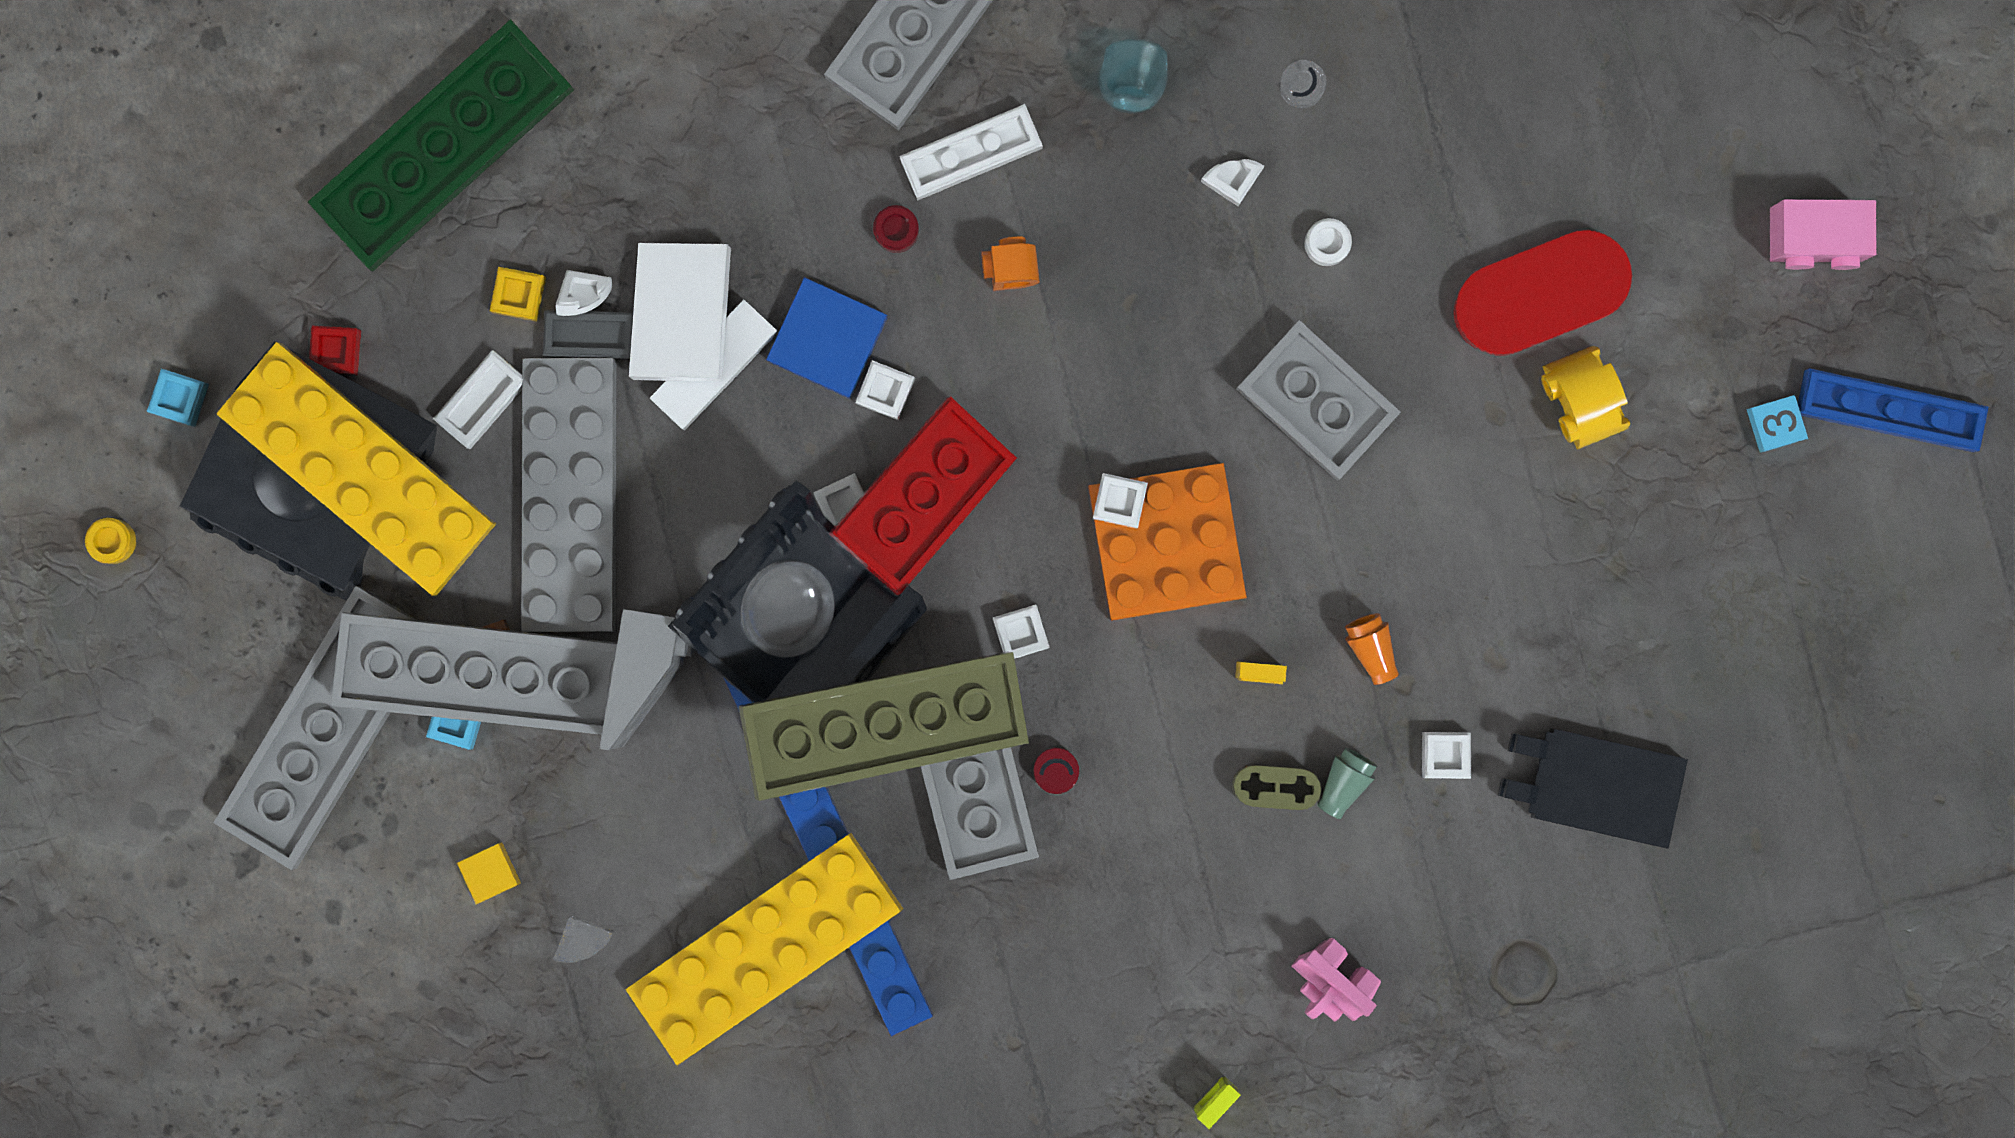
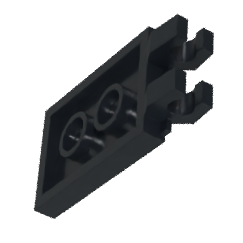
M1550 728V731L1545 733L1544 740L1511 733L1507 751L1540 758L1534 785L1501 778L1497 796L1530 803L1528 812L1531 813V818L1669 849L1688 759Z

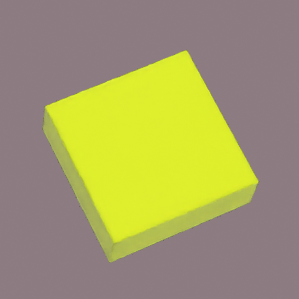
M1221 1077L1194 1106L1197 1119L1208 1129L1241 1096L1237 1087L1228 1078Z

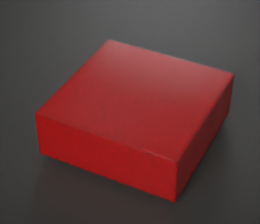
M312 325L309 359L337 374L358 376L361 330L357 328Z

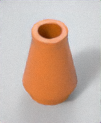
M1379 613L1363 616L1345 626L1348 633L1345 640L1370 675L1374 685L1386 683L1399 675L1395 665L1389 624L1382 621Z

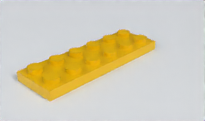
M276 342L216 413L432 596L437 595L496 525L492 519L282 343Z
M850 833L625 990L675 1064L679 1065L903 910V907L853 834Z

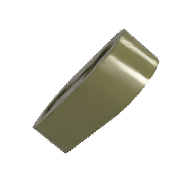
M1246 765L1237 771L1232 782L1236 798L1243 804L1252 807L1305 810L1314 806L1321 794L1320 782L1316 775L1309 770L1295 767ZM1256 772L1258 773V780L1273 783V791L1260 790L1257 792L1256 798L1251 799L1249 798V792L1241 789L1242 781L1250 780L1251 773ZM1297 776H1303L1304 783L1311 786V793L1303 794L1302 801L1295 802L1294 794L1280 792V783L1295 784Z

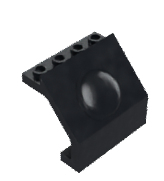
M276 341L269 347V349L263 354V356L257 361V363L239 382L234 392L247 378V376L252 372V370L258 365V363L263 359V357L268 353V351L273 347ZM291 350L415 456L426 463L434 452L436 424ZM221 418L180 507L190 512V520L194 521L202 530L212 534L217 533L234 542L244 552L252 555L257 554L275 563L284 573L292 576L298 575L315 584L323 593L332 597L338 596L347 601L355 586H361L363 563L370 543Z

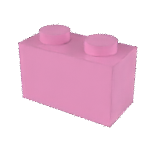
M1784 199L1770 207V262H1785L1786 269L1794 270L1814 268V262H1831V269L1850 270L1860 268V262L1876 255V200Z

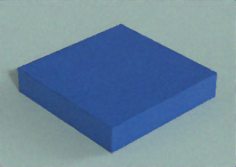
M804 277L766 360L771 364L851 399L888 316Z

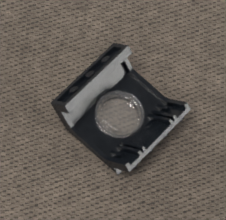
M797 480L791 486L788 485L780 490L773 497L768 510L756 524L750 525L743 532L737 546L725 560H721L712 568L707 581L694 596L689 597L682 603L676 613V617L668 625L677 636L751 703L870 679L927 610L921 594L908 585L900 595H896L829 535L835 526L818 509L811 491Z

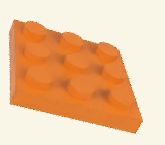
M1224 463L1130 478L1148 483L1137 529L1094 519L1111 621L1247 598ZM1100 484L1088 486L1093 514Z

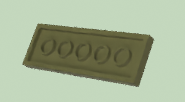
M1008 651L739 705L754 795L758 801L1029 743L1014 654Z

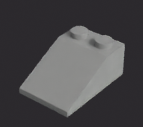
M623 609L599 749L612 750L624 747L684 665L685 657H692L694 650L668 627L675 617Z

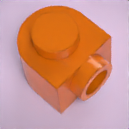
M1025 237L1003 238L999 240L998 246H991V251H981L984 279L992 278L993 291L1025 288L1040 283L1036 246L1034 244H1026Z

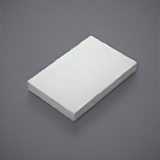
M638 243L629 377L631 379L722 382L731 248L728 244Z

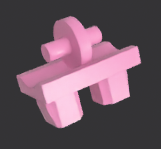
M1333 938L1323 941L1312 951L1298 956L1291 965L1292 968L1307 980L1300 989V992L1311 1001L1305 1010V1014L1309 1018L1315 1019L1324 1012L1334 1022L1343 1013L1352 1021L1357 1020L1362 1015L1367 1017L1377 1006L1372 999L1381 980L1364 967L1357 968L1349 979L1340 973L1337 968L1347 957L1348 953Z

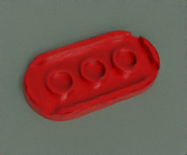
M1582 230L1569 233L1495 262L1474 272L1462 285L1453 310L1456 327L1466 343L1475 349L1478 348L1490 355L1507 356L1599 321L1615 312L1629 294L1632 283V269L1629 258L1624 249L1611 237L1596 231Z

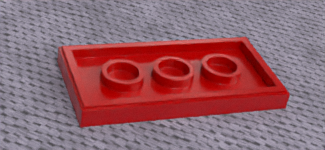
M950 396L944 400L836 524L829 535L896 595H900L1017 457Z

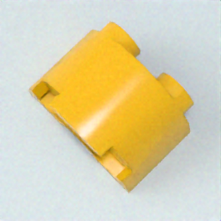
M1590 346L1542 366L1545 372L1541 376L1544 390L1551 401L1559 399L1565 412V416L1559 418L1561 431L1569 443L1574 442L1577 450L1627 430L1630 426V421L1627 417H1624L1621 406L1628 404L1622 384L1611 363L1603 366L1599 357L1600 349L1596 346Z

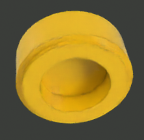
M103 518L94 522L87 530L85 546L90 556L101 563L118 564L124 562L133 554L136 547V535L132 527L125 521Z

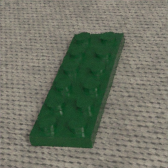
M510 19L315 194L308 203L367 269L373 272L570 95L574 88Z

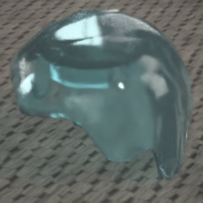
M1126 39L1112 42L1105 50L1103 65L1098 78L1100 92L1106 103L1113 109L1128 114L1143 113L1153 108L1162 97L1167 85V52L1159 44L1145 40Z

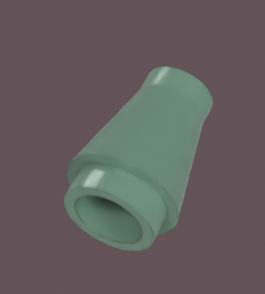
M1345 747L1341 756L1335 755L1322 797L1317 806L1327 814L1341 819L1345 811L1376 779L1373 773L1377 765L1362 754Z

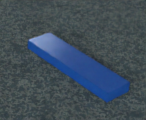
M1814 369L1804 370L1798 400L1801 416L1973 453L1980 451L1989 408L1988 406Z

